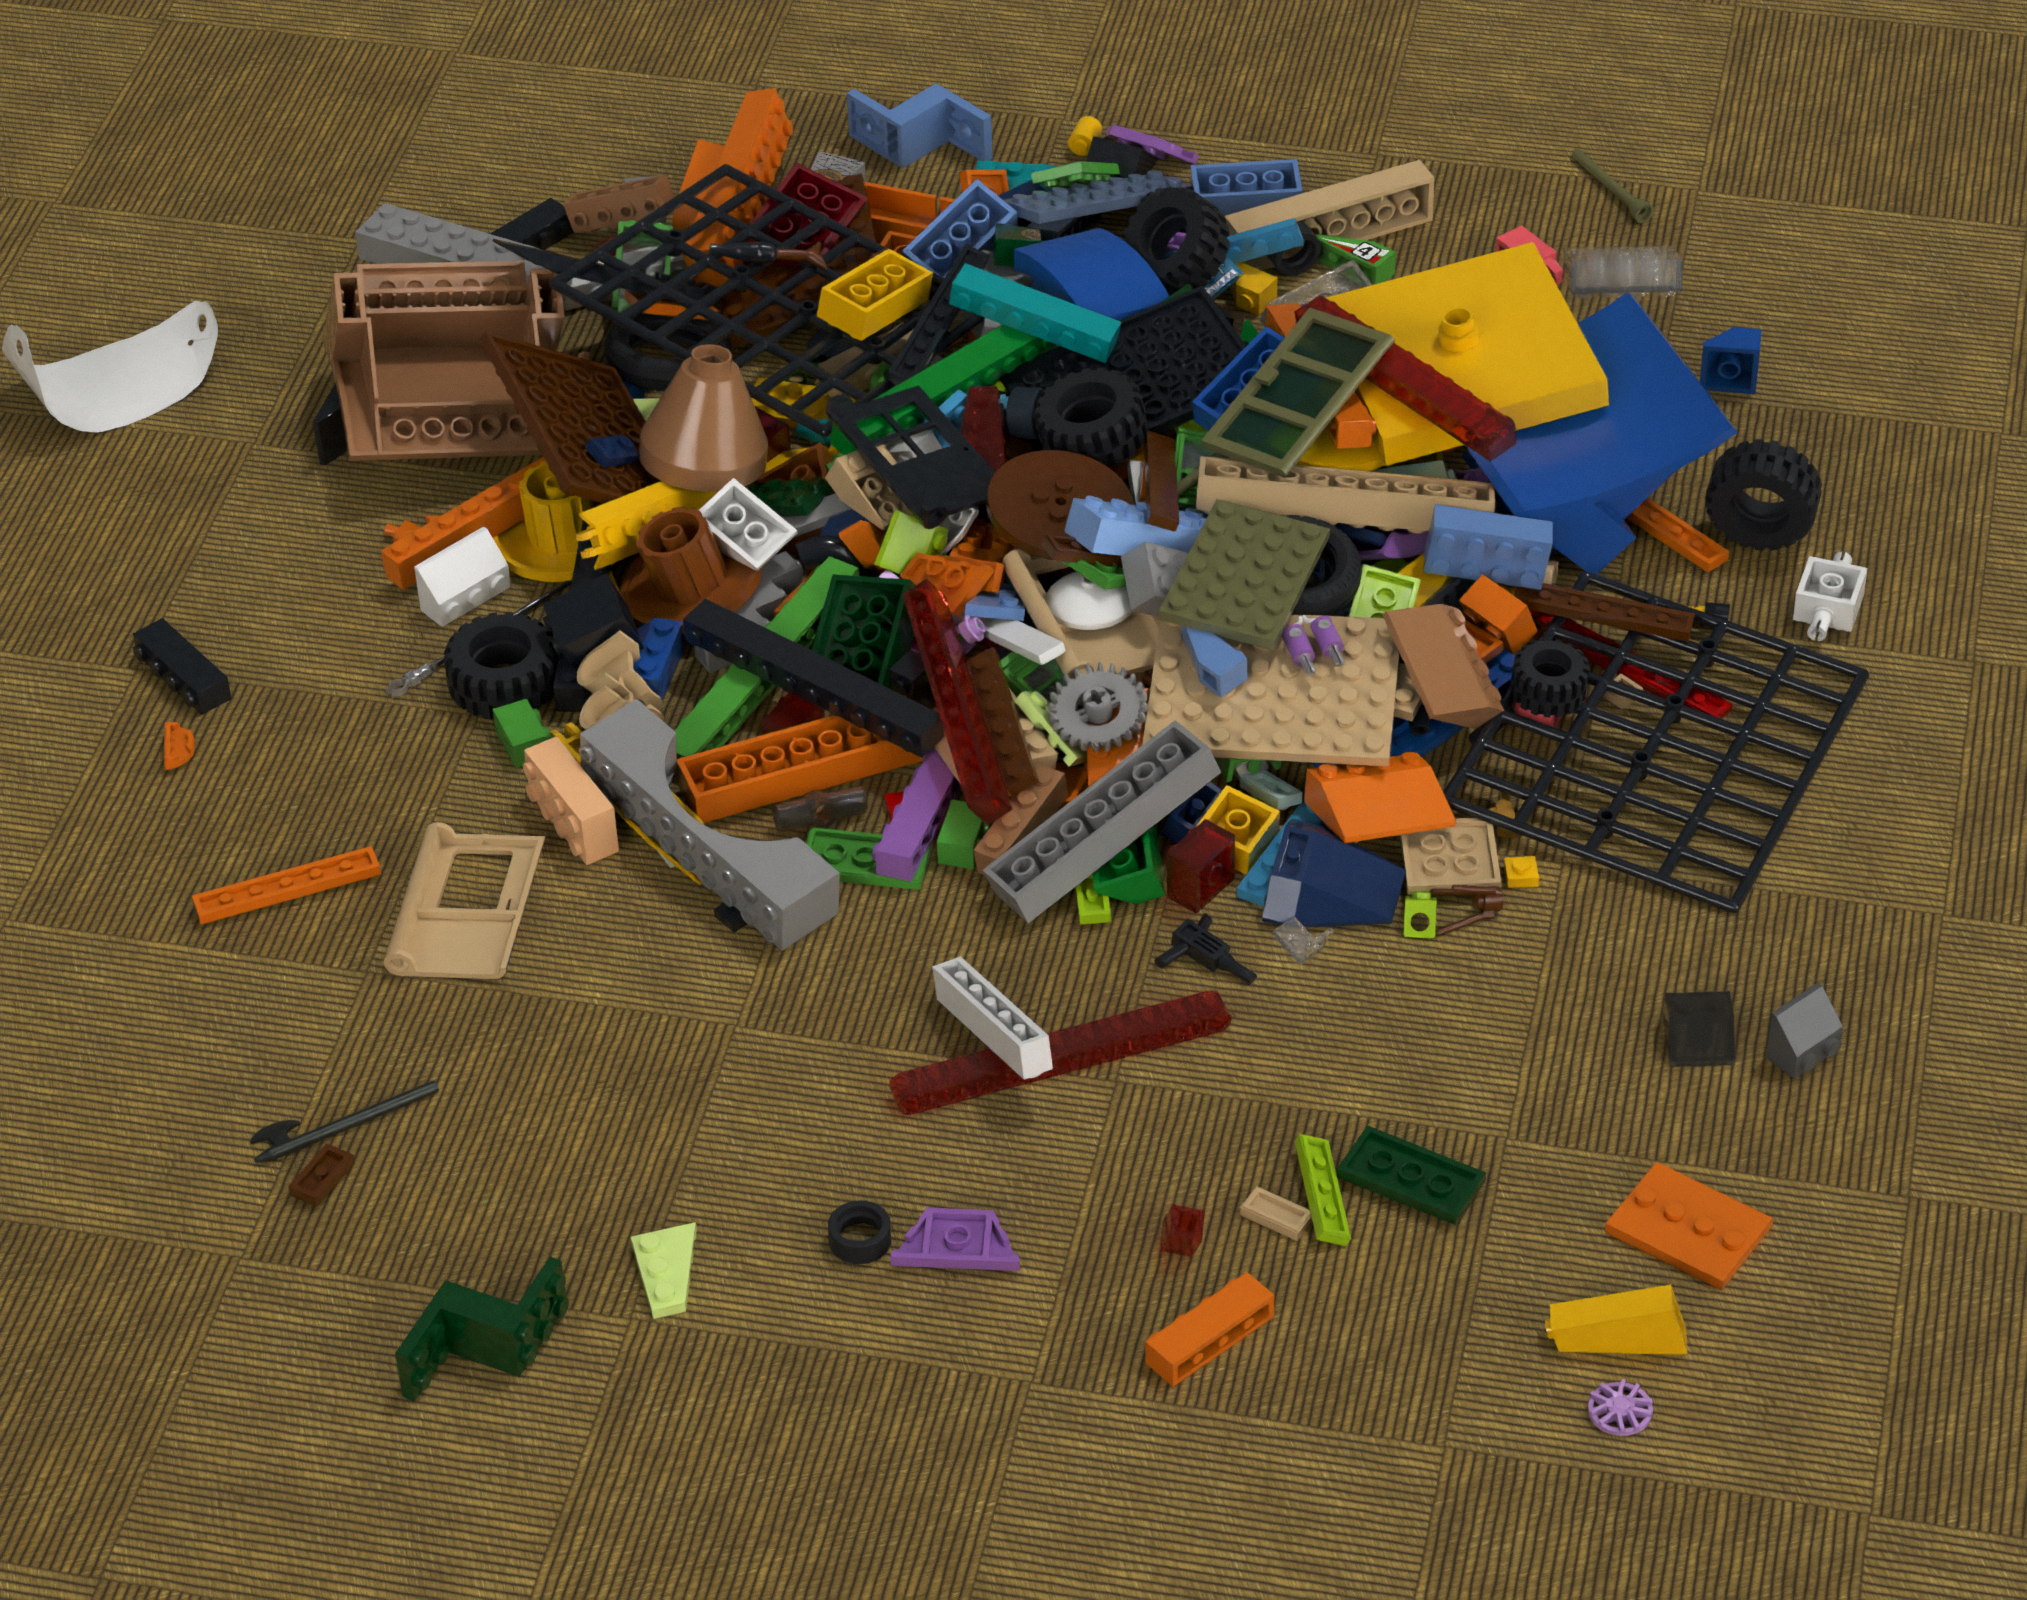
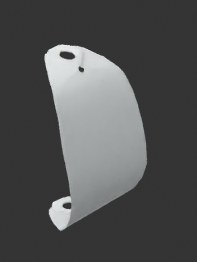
M194 301L153 328L131 338L94 349L70 359L46 365H34L27 336L17 325H10L3 340L2 351L46 409L58 421L79 431L99 433L123 427L149 417L182 400L196 389L203 381L211 363L218 337V324L212 308L206 301ZM202 315H205L207 321L206 328L201 332L199 320ZM18 339L20 340L23 348L22 356L19 355L17 350ZM190 340H193V344L189 346L188 342Z

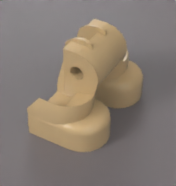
M618 631L585 656L578 668V683L593 693L580 712L579 722L584 729L590 728L636 698L662 721L664 719L660 711L663 704L660 696L654 693L643 678L633 669V663L640 659L639 644L622 631Z

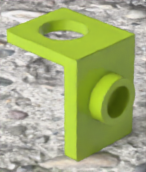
M1412 891V896H1405L1404 937L1435 938L1437 897H1431V892ZM1416 913L1426 914L1429 918L1427 929L1423 931L1415 930L1411 926L1412 916Z

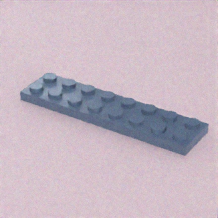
M1148 171L1147 175L1129 174L1128 178L1112 177L1107 182L1091 181L1090 185L1072 184L1071 188L1067 189L1055 187L1050 192L1033 191L1032 195L1015 194L1013 198L1005 199L1004 201L1017 211L1018 217L1042 224L1139 206L1141 199L1146 197L1150 191L1155 192L1157 188L1172 186V188L1183 187L1192 190V186L1182 183L1180 178L1164 177L1162 172Z

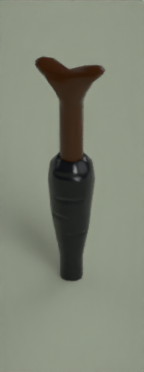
M819 241L807 250L779 249L773 243L768 242L709 245V255L725 256L758 264H771L776 259L806 261L824 271L827 269V264L819 253L821 250V243Z

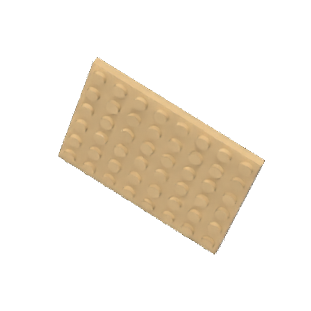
M1291 615L1286 627L1297 623L1298 617L1303 615ZM1305 615V616H1306L1307 618L1311 619V618H1318V617L1323 616V615ZM1329 616L1344 645L1341 655L1345 664L1342 667H1336L1332 658L1323 655L1310 628L1311 623L1303 621L1301 626L1315 653L1312 663L1316 672L1314 675L1311 674V676L1306 675L1302 666L1294 664L1282 635L1274 650L1222 637L1227 644L1235 650H1240L1246 656L1248 679L1220 698L1200 682L1182 637L1181 626L1160 620L1143 745L1176 720L1206 744L1213 756L1217 758L1389 767L1400 652L1384 618Z

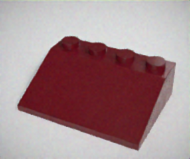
M799 163L794 165L776 189L846 227L851 224L868 200V197ZM768 199L749 225L780 204ZM791 210L760 232L783 243L813 221ZM822 228L796 246L794 250H807L819 241L821 243L819 253L822 256L834 247L841 236L826 228ZM748 239V240L745 241V242H756V241H754V240H752V239ZM778 259L772 263L803 267L791 260Z

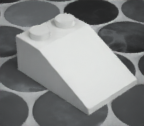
M734 478L699 509L703 518L706 517L720 552L756 571L797 534V530Z

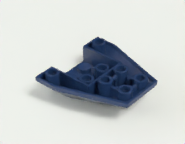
M1291 819L1285 826L1271 873L1262 921L1290 928L1390 924L1393 921L1406 870L1355 842L1344 843L1332 830L1323 825Z

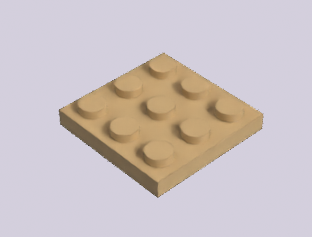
M1457 818L1455 827L1400 835L1403 866L1406 870L1407 895H1412V891L1430 892L1432 889H1452L1453 885L1499 886L1501 888L1502 882L1493 824L1477 818Z

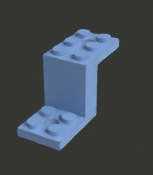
M937 83L891 110L856 89L847 92L849 136L901 168H905L948 141L981 161L993 159L991 115Z

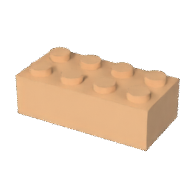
M553 737L525 749L526 763L523 764V770L529 784L526 786L527 795L531 802H537L540 806L544 818L552 821L558 836L567 840L573 855H579L583 862L589 865L619 852L614 806L558 737Z

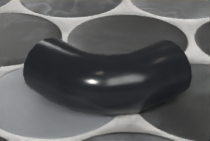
M821 535L795 544L806 571L822 565L830 556L858 567L859 576H871V571L863 567L840 537Z

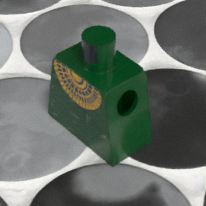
M996 223L992 248L994 265L1014 266L1015 248L1044 242L1041 240L1040 230Z

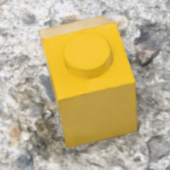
M1236 263L1235 265L1243 271L1244 275L1230 286L1237 307L1259 316L1266 310V305H1271L1277 300L1278 277L1245 263Z

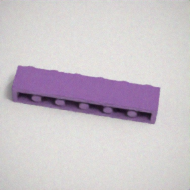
M934 747L923 757L921 767H916L913 782L910 786H906L901 804L895 806L891 823H887L884 827L882 840L880 843L877 842L873 848L872 860L876 861V874L912 882L926 851H928L946 817L951 800L955 799L961 788L960 783Z

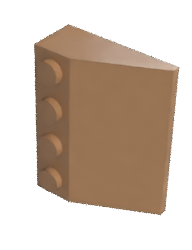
M1435 604L1386 611L1382 614L1430 719L1477 729L1504 711L1500 703L1501 695L1488 677L1489 669L1480 659L1476 651V641L1468 634L1464 625L1465 618L1459 609L1444 604Z

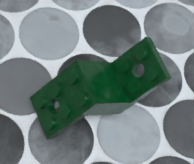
M549 1256L518 1304L445 1280L395 1352L402 1396L415 1401L421 1391L428 1388L432 1375L439 1365L445 1363L448 1353L520 1377L527 1365L530 1366L534 1362L537 1350L543 1341H547L550 1338L553 1326L558 1318L563 1317L567 1312L569 1299L566 1297V1277L563 1275L562 1261Z

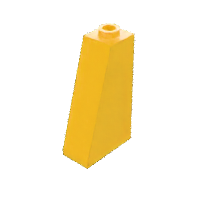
M1671 1284L1550 1304V1319L1545 1320L1547 1336L1549 1339L1555 1340L1559 1352L1688 1354L1686 1326Z

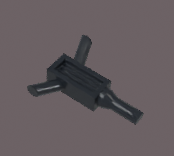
M1206 913L1202 915L1198 924L1190 919L1184 921L1172 933L1171 945L1173 947L1154 960L1159 968H1164L1186 954L1212 972L1217 968L1229 971L1249 985L1257 978V974L1235 961L1229 953L1230 945L1208 932L1212 924V918Z

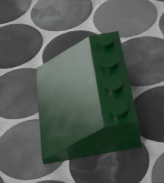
M833 574L812 651L890 689L889 669L911 649L925 593L909 579Z

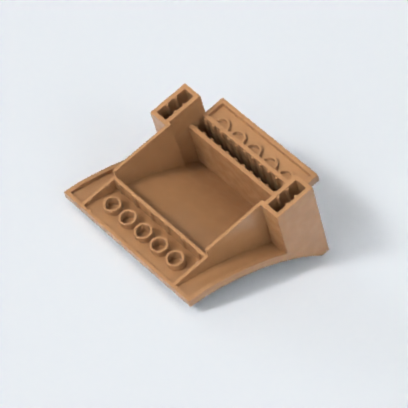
M524 260L357 264L356 273H333L323 342L337 387L349 461L543 455L538 450V445L533 436L528 432L526 423L517 412L516 405L511 396L506 392L505 385L496 374V369L490 358L485 354V349L479 339L487 331L556 351L565 317L562 294L551 289L549 281L558 274L546 268L531 269L527 283Z

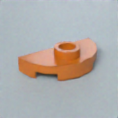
M165 722L164 765L165 770H169L187 763L194 755L196 749L193 732L180 727V724L177 722Z

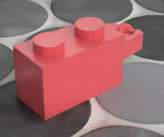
M1521 225L1496 237V252L1534 242L1556 285L1563 282V269L1556 261L1557 252Z

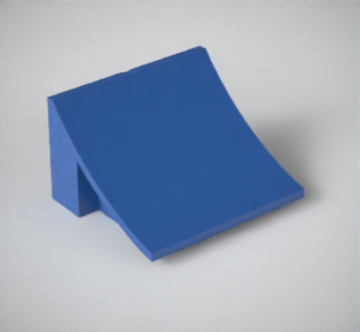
M1629 292L1590 317L1578 322L1582 333L1608 379L1609 406L1491 438L1475 439L1472 443L1465 444L1468 450L1462 455L1470 469H1477L1480 466L1488 477L1489 483H1492L1494 486L1495 500L1498 501V509L1502 514L1553 522V544L1550 556L1556 550H1559L1582 569L1596 575L1636 539V536L1624 519L1678 469L1707 454L1738 433L1639 302Z

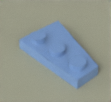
M1000 583L999 593L982 591L967 602L964 615L1024 621L1025 607L1013 585Z

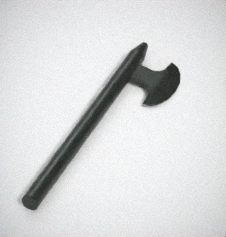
M435 1080L292 1139L287 1135L288 1132L300 1125L301 1122L286 1120L271 1124L255 1133L250 1140L251 1144L269 1141L274 1145L256 1156L254 1161L256 1163L273 1161L438 1093V1085Z

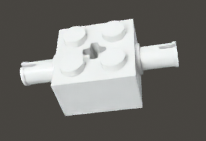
M1837 552L1834 555L1833 561L1812 556L1808 558L1796 592L1793 620L1811 624L1807 634L1812 640H1815L1817 632H1819L1817 641L1824 640L1828 627L1849 632L1853 629L1864 597L1868 568L1851 565L1852 557L1846 552L1843 560H1840L1842 552Z

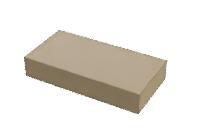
M1257 1186L1240 1207V1216L1296 1241L1300 1239L1312 1223L1309 1209Z

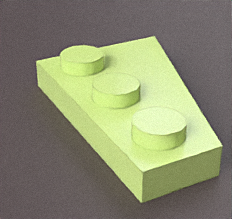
M1037 691L1021 692L1014 700L1015 703L1037 728L1046 730L1049 733L1047 741L1053 748H1058L1065 752L1064 762L1069 767L1086 763L1087 750L1082 751L1081 744L1071 747L1069 740H1061L1060 733L1053 731V723L1049 721L1050 712L1046 706L1048 704L1047 700Z
M696 1222L631 1236L633 1252L653 1319L686 1312L690 1269L694 1255L693 1247L697 1232Z

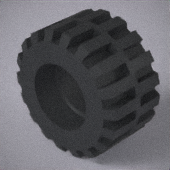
M1550 638L1543 639L1540 642L1534 640L1531 641V645H1523L1521 651H1517L1513 662L1510 691L1514 695V701L1521 703L1520 707L1522 709L1531 710V714L1544 715L1543 717H1550V715L1562 717L1563 713L1571 714L1574 712V708L1579 709L1582 701L1585 700L1590 666H1588L1589 661L1587 657L1583 656V652L1580 649H1574V645L1570 643H1562L1563 640L1556 639V641H1550Z

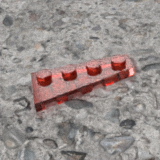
M997 386L969 387L961 434L996 472L1007 462L1004 449L1005 439L1002 430L1003 420L1000 393Z

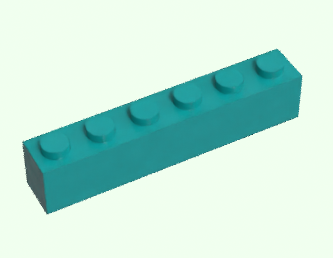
M965 263L952 283L949 299L950 305L1106 363L1117 344L1121 327L1120 321Z

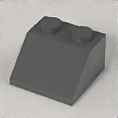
M1816 983L1771 1013L1766 1058L1793 1079L1804 1072H1810L1828 1056H1834L1842 1045L1843 1026L1822 985Z

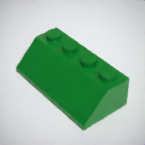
M1157 823L1092 873L1094 890L1097 894L1133 904L1165 896Z

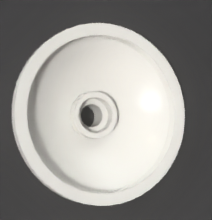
M1079 572L1062 577L1050 587L1046 594V603L1056 621L1074 629L1097 630L1111 627L1122 622L1132 613L1127 587L1104 590Z

